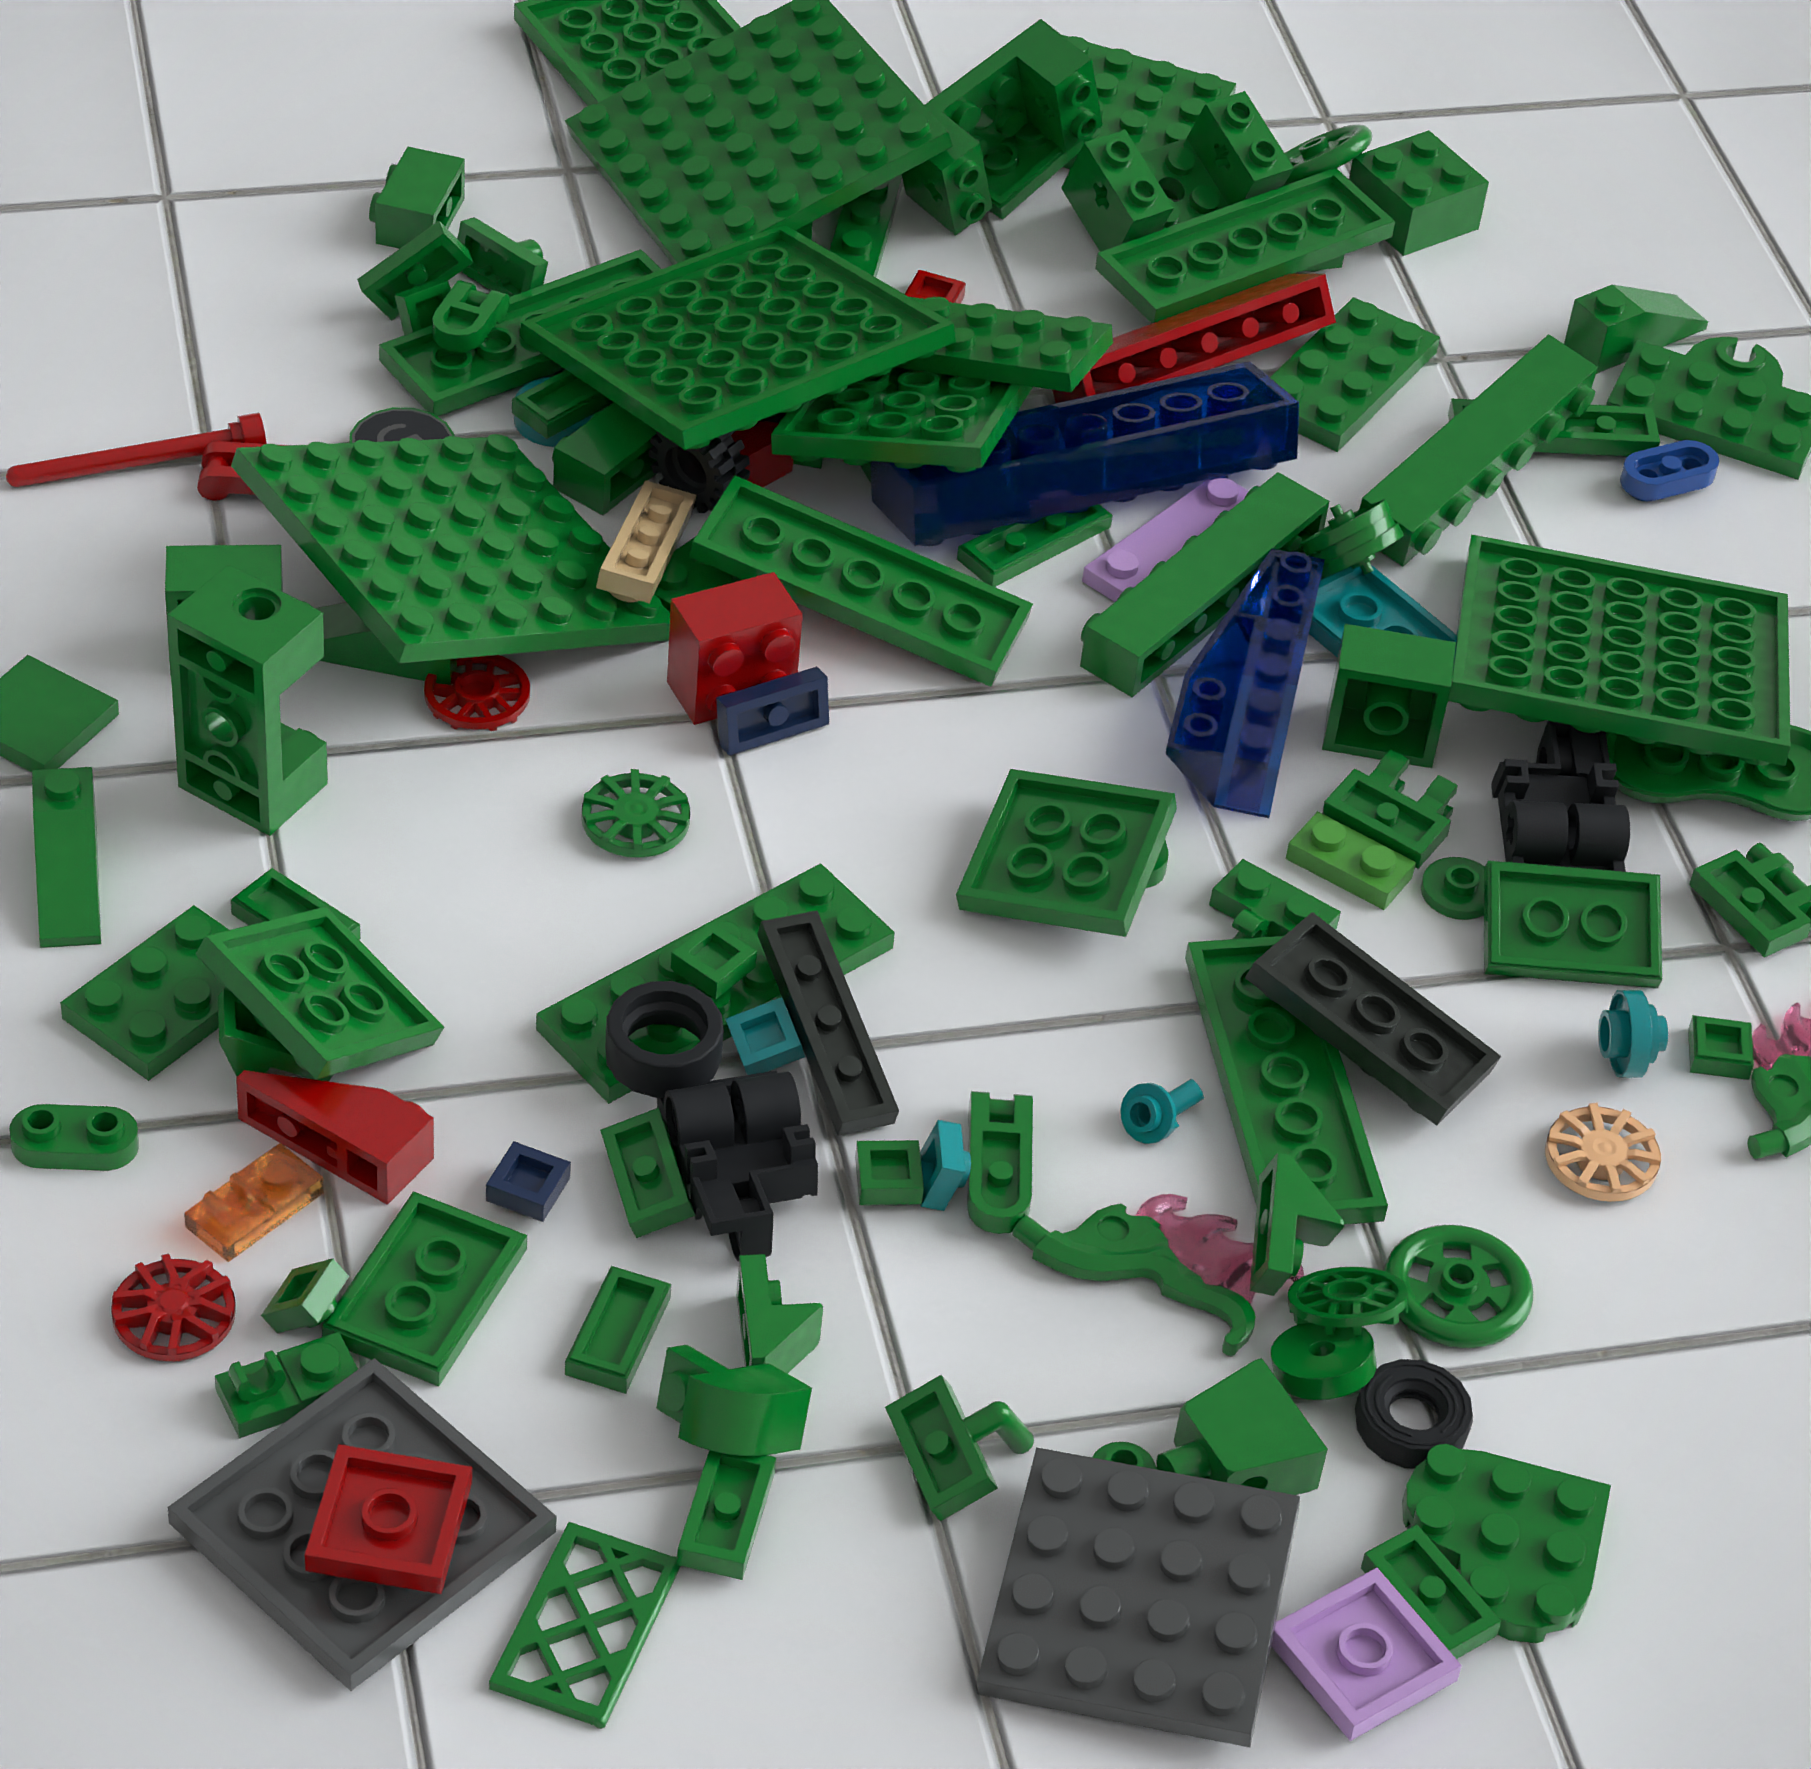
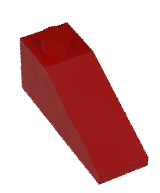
M244 1070L236 1077L239 1120L387 1205L434 1159V1117L427 1114L416 1103L404 1101L384 1089Z

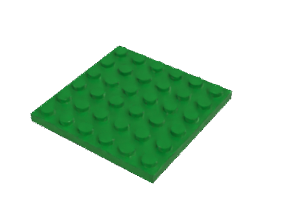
M792 0L766 15L756 17L749 24L732 33L714 39L707 46L694 53L669 63L665 68L627 85L616 94L585 107L581 112L565 120L571 137L673 265L779 226L787 225L796 231L953 147L948 130L829 0Z
M787 225L759 232L521 322L524 342L684 450L702 448L708 445L714 438L734 430L750 429L757 424V421L780 412L795 411L807 401L825 394L840 393L852 383L868 377L885 375L895 366L913 359L928 358L934 355L936 350L956 343L953 322Z
M499 434L477 438L448 436L444 439L429 440L403 438L400 441L382 442L357 440L355 443L335 444L311 442L308 445L288 446L264 444L262 447H240L236 449L231 467L398 663L669 640L670 612L662 605L661 600L655 594L650 604L643 601L626 602L615 598L608 591L596 588L600 568L610 547L603 541L602 536L592 529L574 509L573 504L556 490L546 479L545 474L532 464L518 448L516 442L508 436Z
M1471 534L1458 619L1452 685L1448 701L1460 703L1464 708L1477 712L1491 709L1515 714L1517 717L1529 722L1548 720L1569 724L1575 729L1586 733L1605 731L1626 735L1631 740L1643 744L1663 742L1683 746L1686 750L1701 755L1715 752L1739 757L1741 760L1753 765L1761 766L1772 763L1785 766L1791 747L1788 594Z

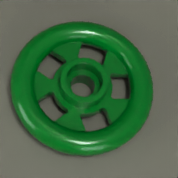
M1360 124L1344 126L1316 136L1285 152L1294 169L1284 186L1318 173L1338 168L1351 161L1370 145L1372 141L1371 130L1367 126Z
M1437 1225L1418 1230L1402 1239L1391 1251L1385 1263L1384 1271L1399 1277L1408 1288V1313L1399 1314V1319L1420 1336L1438 1344L1456 1348H1478L1501 1342L1513 1335L1523 1325L1532 1308L1533 1284L1524 1262L1506 1243L1476 1228L1462 1225ZM1452 1249L1469 1252L1470 1260L1459 1257L1445 1258L1443 1250ZM1414 1263L1431 1268L1427 1282L1408 1277ZM1498 1269L1507 1285L1492 1287L1489 1276L1485 1271ZM1452 1279H1460V1280H1463V1281H1465V1282H1467V1283H1466V1284L1457 1283V1282L1453 1281ZM1428 1299H1433L1440 1307L1450 1311V1313L1443 1319L1426 1310L1423 1305ZM1485 1303H1489L1498 1314L1480 1322L1471 1311L1477 1310Z

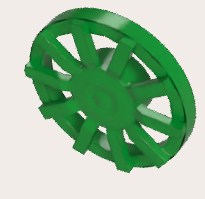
M631 769V773L611 777L605 775L589 792H586L582 803L581 819L585 833L600 848L625 857H650L669 851L683 840L690 825V806L686 793H683L672 784L669 777L664 775L657 777L639 773V769ZM631 787V793L626 794L622 788ZM640 787L648 789L646 794L640 793ZM611 792L616 796L617 800L604 795ZM659 793L667 796L658 800L654 799ZM594 804L612 809L591 813ZM676 805L680 814L661 809ZM612 820L613 825L605 833L595 825L598 822ZM659 820L677 823V826L669 833L659 823ZM654 833L660 838L658 840L642 843V839L647 838L653 835ZM620 834L625 838L633 839V842H623L615 839V837Z

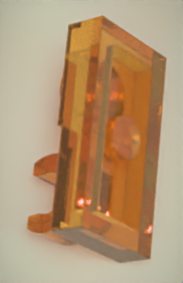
M279 1143L238 1173L232 1174L230 1180L214 1192L210 1190L204 1194L203 1200L184 1212L185 1227L223 1259L230 1262L324 1194L323 1176L282 1143Z

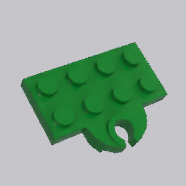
M1737 337L1708 338L1695 344L1686 355L1658 345H1652L1640 340L1636 341L1607 400V406L1651 407L1654 409L1660 435L1678 441L1693 440L1702 442L1713 448L1718 454L1799 480L1811 452V395L1782 386L1783 371L1778 360L1771 353L1756 344L1752 348L1749 362L1734 360L1733 357L1738 341Z

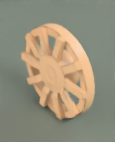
M1589 1103L1588 1107L1577 1108L1571 1111L1566 1110L1560 1113L1559 1118L1549 1130L1545 1144L1546 1160L1556 1178L1572 1191L1600 1201H1624L1643 1194L1654 1183L1661 1163L1659 1145L1652 1128L1647 1129L1641 1122L1631 1116V1112L1625 1109L1618 1111L1599 1107L1598 1103ZM1592 1121L1594 1130L1590 1131L1582 1122ZM1603 1122L1613 1124L1610 1131L1604 1129ZM1568 1127H1571L1582 1137V1139L1577 1136L1565 1134L1562 1132ZM1622 1129L1631 1133L1623 1138L1619 1135ZM1557 1143L1578 1148V1150L1559 1155ZM1641 1143L1646 1151L1629 1149L1628 1147ZM1634 1159L1648 1162L1649 1168L1644 1173L1628 1160ZM1577 1162L1583 1173L1579 1177L1566 1165ZM1624 1170L1636 1181L1627 1185H1621L1618 1176ZM1591 1178L1608 1180L1610 1186L1594 1184L1589 1181Z

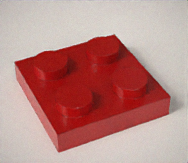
M338 1444L305 1551V1571L442 1594L472 1485V1467Z

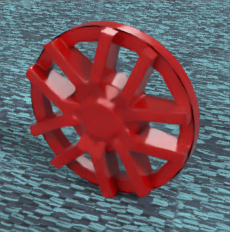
M501 655L458 658L457 667L465 665V672H452L451 684L453 685L436 683L437 676L428 673L424 682L426 704L436 719H441L456 730L460 727L496 731L498 726L509 722L515 723L517 717L525 710L529 703L530 682L526 673L518 664ZM472 664L487 665L486 671L472 670ZM498 667L509 672V674L494 675L495 668ZM517 684L520 686V688H503ZM434 695L445 697L446 699L439 703ZM507 701H517L512 707L507 703ZM458 705L461 707L457 714L450 711ZM494 707L500 713L492 716L489 710ZM475 712H476V713L478 714V716H479V717H470V716H471L473 713H475Z
M170 1254L161 1255V1261L147 1265L140 1262L135 1265V1271L125 1278L113 1293L111 1314L117 1336L123 1344L135 1353L159 1361H182L205 1354L224 1340L233 1326L236 1305L230 1279L213 1269L212 1262L205 1260L200 1263L187 1259H171ZM177 1273H187V1274L184 1275L183 1277L179 1278V1276H178ZM165 1274L168 1283L159 1285L153 1277ZM205 1280L210 1282L209 1284L199 1289H196ZM139 1284H141V1285L143 1286V1288H144V1289L133 1290V1289H134L135 1287H137ZM223 1296V1299L225 1301V1307L218 1305L213 1301ZM122 1308H137L122 1312ZM200 1318L215 1321L219 1324L216 1328H213L200 1320ZM146 1327L142 1339L136 1337L129 1328ZM159 1333L170 1335L168 1347L153 1345ZM183 1333L191 1334L200 1339L193 1344L180 1346Z

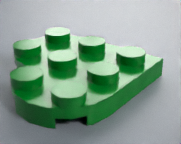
M1439 1444L1431 1448L1427 1459L1416 1466L1406 1485L1402 1500L1403 1523L1405 1527L1418 1525L1501 1620L1497 1635L1510 1641L1539 1643L1544 1641L1547 1633L1564 1630L1569 1624L1572 1628L1577 1625L1587 1605L1592 1590L1611 1485L1484 1451L1458 1449L1453 1445Z

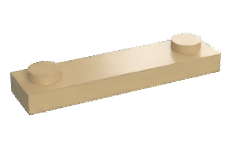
M645 480L600 568L596 588L608 591L612 596L622 601H643L650 604L689 522L697 495Z

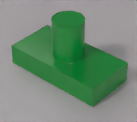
M475 217L461 221L457 239L469 250L473 261L471 265L461 271L462 273L486 288L506 293L509 297L544 284L548 261L543 259L542 249L536 241L527 239L515 242Z

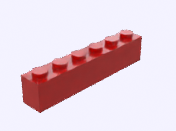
M1290 273L1114 337L1113 344L1072 392L1052 390L1057 412L1092 414L1336 323L1326 274Z

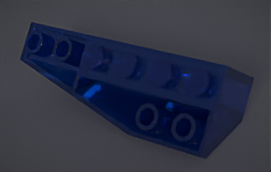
M1271 549L1184 675L1167 743L1166 755L1215 808L1270 818L1325 559L1307 556L1300 552Z

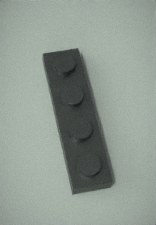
M818 911L761 921L757 933L837 1136L895 1124L899 1113L898 1106Z

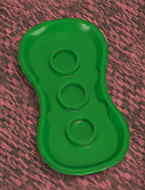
M1790 725L1791 747L1785 766L1772 763L1761 766L1753 765L1736 756L1715 752L1701 755L1692 753L1683 746L1663 742L1643 744L1631 740L1626 735L1606 732L1610 764H1616L1617 769L1613 780H1618L1619 790L1632 798L1649 803H1673L1698 799L1718 800L1739 804L1782 820L1803 821L1811 819V731Z

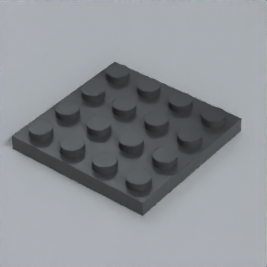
M375 1358L168 1506L169 1524L350 1691L354 1690L556 1533L557 1516ZM338 1444L472 1467V1485L442 1594L305 1571V1551Z
M1036 1447L977 1679L978 1695L1250 1748L1299 1514L1300 1496Z

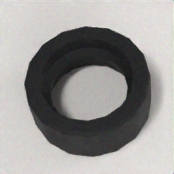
M651 981L632 987L614 1001L606 1017V1064L617 1081L633 1092L654 1098H664L665 1092L668 1090L706 1085L714 1078L722 1061L724 1033L722 1014L710 997L689 985L674 981ZM670 1024L685 1028L697 1036L700 1042L692 1049L678 1054H656L642 1050L632 1043L628 1037L636 1030L650 1025Z

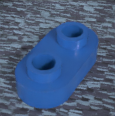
M1693 440L1678 441L1634 452L1625 459L1620 483L1623 489L1632 497L1645 502L1703 489L1710 486L1715 479L1719 465V456L1710 446Z

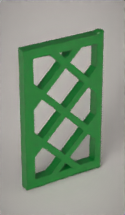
M568 1522L489 1680V1689L594 1725L597 1728H605L681 1566L676 1565L677 1557ZM576 1544L598 1551L604 1562L571 1575L565 1566ZM642 1566L660 1572L661 1575L653 1592L640 1597H636L624 1572ZM611 1577L624 1602L589 1614L577 1589ZM565 1594L577 1619L542 1631L538 1624V1619L548 1599ZM631 1616L636 1628L626 1649L609 1654L597 1628ZM584 1633L597 1659L562 1671L549 1645ZM534 1650L538 1651L549 1676L533 1682H527L511 1676L520 1656ZM602 1673L605 1674L609 1684L598 1706L575 1698L569 1685Z

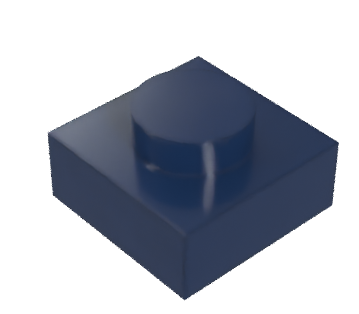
M513 1141L486 1184V1201L544 1222L570 1179L571 1162Z

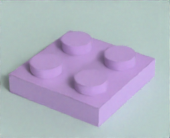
M1378 1568L1367 1572L1277 1621L1271 1645L1349 1741L1458 1680L1462 1667Z

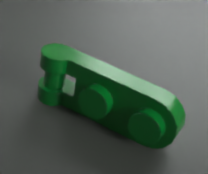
M971 1091L968 1112V1152L971 1156V1169L967 1186L968 1214L974 1224L984 1231L995 1234L1011 1233L1018 1221L1026 1215L1029 1216L1032 1199L1033 1096L1014 1094L1013 1100L991 1099L990 1092Z

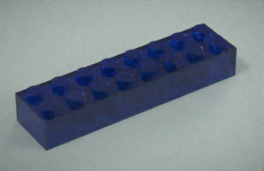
M1248 361L1023 410L1016 413L982 468H976L969 472H953L948 470L946 466L923 465L918 468L904 469L895 466L894 462L872 461V502L914 546H936L943 543L945 539L966 534L984 535L990 533L993 528L1015 523L1032 524L1045 516L1063 512L1080 513L1093 505L1111 501L1128 502L1134 500L1137 495L1159 490L1176 491L1183 488L1185 484L1207 479L1228 478L1233 473L1251 469L1268 470L1274 468L1277 463L1297 459L1299 401L1253 363Z

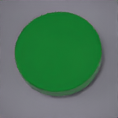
M1447 857L1431 863L1426 868L1421 882V893L1424 900L1436 912L1453 919L1471 920L1484 916L1485 866L1474 860L1462 857Z

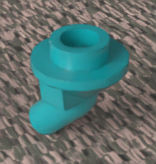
M1193 1079L1186 1081L1170 1092L1154 1083L1137 1084L1128 1090L1122 1100L1120 1109L1122 1124L1126 1132L1134 1140L1144 1144L1158 1143L1169 1137L1179 1127L1176 1121L1177 1115L1204 1099L1202 1090Z

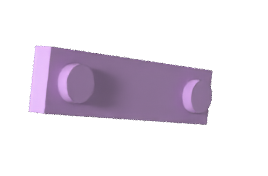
M1217 472L1085 566L1082 582L1116 602L1126 588L1135 587L1150 574L1157 563L1160 561L1166 562L1182 549L1185 542L1191 536L1200 535L1213 524L1221 512L1224 510L1230 511L1245 498L1249 491Z

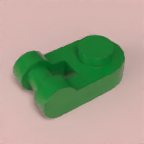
M458 280L434 312L432 318L434 341L447 351L457 354L466 353L477 348L483 343L495 324H501L506 318L510 303L509 295L495 290H491L489 294L476 290L475 284Z

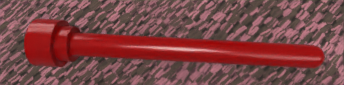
M258 412L237 416V422L228 423V429L15 465L7 470L6 480L13 487H22L203 455L207 444L216 441L267 444L263 421Z

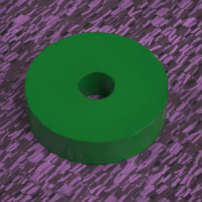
M1313 1323L1297 1324L1279 1335L1271 1347L1273 1374L1288 1394L1302 1399L1329 1400L1354 1393L1369 1383L1377 1368L1374 1341L1371 1334L1364 1327H1362V1335H1354L1353 1327H1337L1334 1335H1327L1325 1326Z

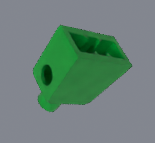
M1260 1358L1193 1397L1182 1406L1174 1437L1175 1448L1158 1454L1156 1464L1157 1469L1298 1495L1318 1489L1328 1448L1264 1360Z

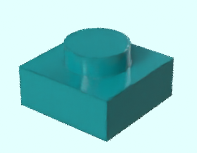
M782 997L725 1019L747 1075L768 1072L805 1058L802 1045Z
M937 1120L920 1151L924 1185L923 1199L920 1205L924 1208L944 1211L956 1189L963 1188L967 1183L971 1169V1156L968 1151H964L961 1124Z

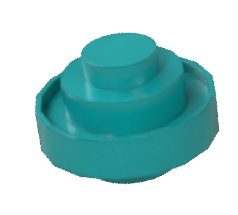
M1617 990L1612 996L1609 1010H1603L1599 1018L1598 1041L1600 1052L1604 1058H1610L1612 1069L1617 1077L1642 1078L1648 1070L1649 1063H1654L1657 1059L1658 1052H1664L1667 1048V1020L1664 1016H1658L1654 1005L1648 1004L1647 997L1640 990Z

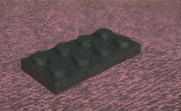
M1313 912L1259 957L1245 977V979L1260 989L1267 998L1282 1006L1308 1026L1315 1035L1330 1043L1356 1063L1364 1073L1374 1077L1405 1101L1412 1110L1422 1114L1436 1126L1492 1072L1501 1058V1055Z

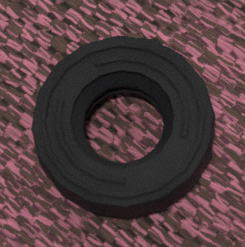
M1399 1359L1380 1365L1369 1383L1361 1388L1355 1405L1357 1431L1366 1446L1384 1461L1403 1468L1415 1469L1416 1466L1427 1459L1430 1449L1439 1444H1449L1458 1449H1463L1473 1423L1471 1397L1461 1381L1443 1367L1424 1360ZM1401 1398H1413L1423 1401L1434 1408L1438 1415V1423L1426 1430L1405 1427L1394 1420L1390 1413V1405Z

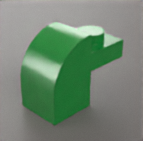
M689 1345L667 1347L656 1409L681 1423L678 1438L685 1442L724 1454L765 1456L801 1449L812 1387L770 1363L728 1369Z

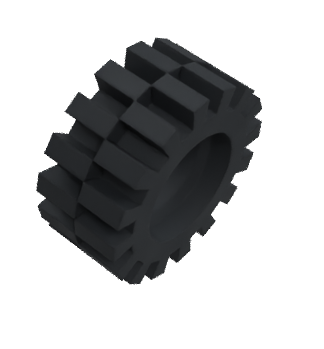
M734 430L712 439L708 445L702 448L684 450L659 432H656L657 434L650 440L653 447L649 449V457L657 461L651 465L654 474H662L663 479L658 482L660 485L697 495L694 508L697 507L698 513H706L708 510L712 512L734 476L745 480L749 479L750 471L745 469L750 464L749 456L740 454L745 445L741 439L733 440L731 435L735 432Z

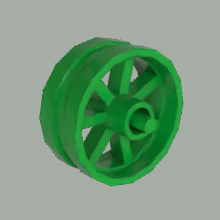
M1383 499L1354 513L1352 509L1343 512L1340 504L1331 507L1330 510L1334 518L1328 521L1329 526L1306 538L1300 545L1306 556H1310L1314 564L1312 568L1320 580L1350 566L1352 569L1360 567L1364 575L1372 572L1373 568L1369 561L1376 558L1375 553L1393 544L1403 537L1404 534L1399 524L1395 523L1391 517L1390 512L1392 511L1386 499Z

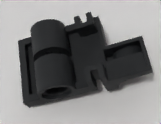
M1547 721L1538 747L1536 763H1527V760L1504 759V762L1499 763L1491 783L1492 798H1498L1506 862L1626 872L1624 860L1627 856L1630 842V818L1626 806L1616 805L1615 795L1619 789L1618 780H1613L1617 769L1616 764H1610L1605 731L1586 733L1575 729L1569 724Z
M777 1070L713 1080L709 1081L706 1085L666 1091L664 1098H657V1108L659 1107L666 1122L687 1184H690V1200L695 1212V1220H700L703 1216L711 1236L728 1233L734 1257L738 1262L739 1255L765 1254L766 1257L771 1256L773 1211L770 1203L800 1199L804 1195L817 1196L818 1162L815 1158L816 1143L813 1137L810 1138L808 1125H801L799 1095L792 1074L789 1071L777 1073Z

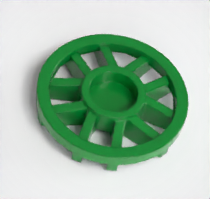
M1367 1267L1330 1268L1310 1273L1295 1281L1288 1290V1306L1290 1313L1294 1314V1322L1296 1324L1313 1323L1325 1326L1327 1335H1334L1337 1327H1353L1354 1335H1362V1326L1376 1323L1389 1325L1399 1323V1314L1408 1313V1288L1399 1277L1379 1269Z

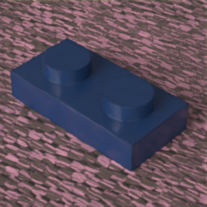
M817 666L716 697L719 746L729 756L829 725L828 677Z

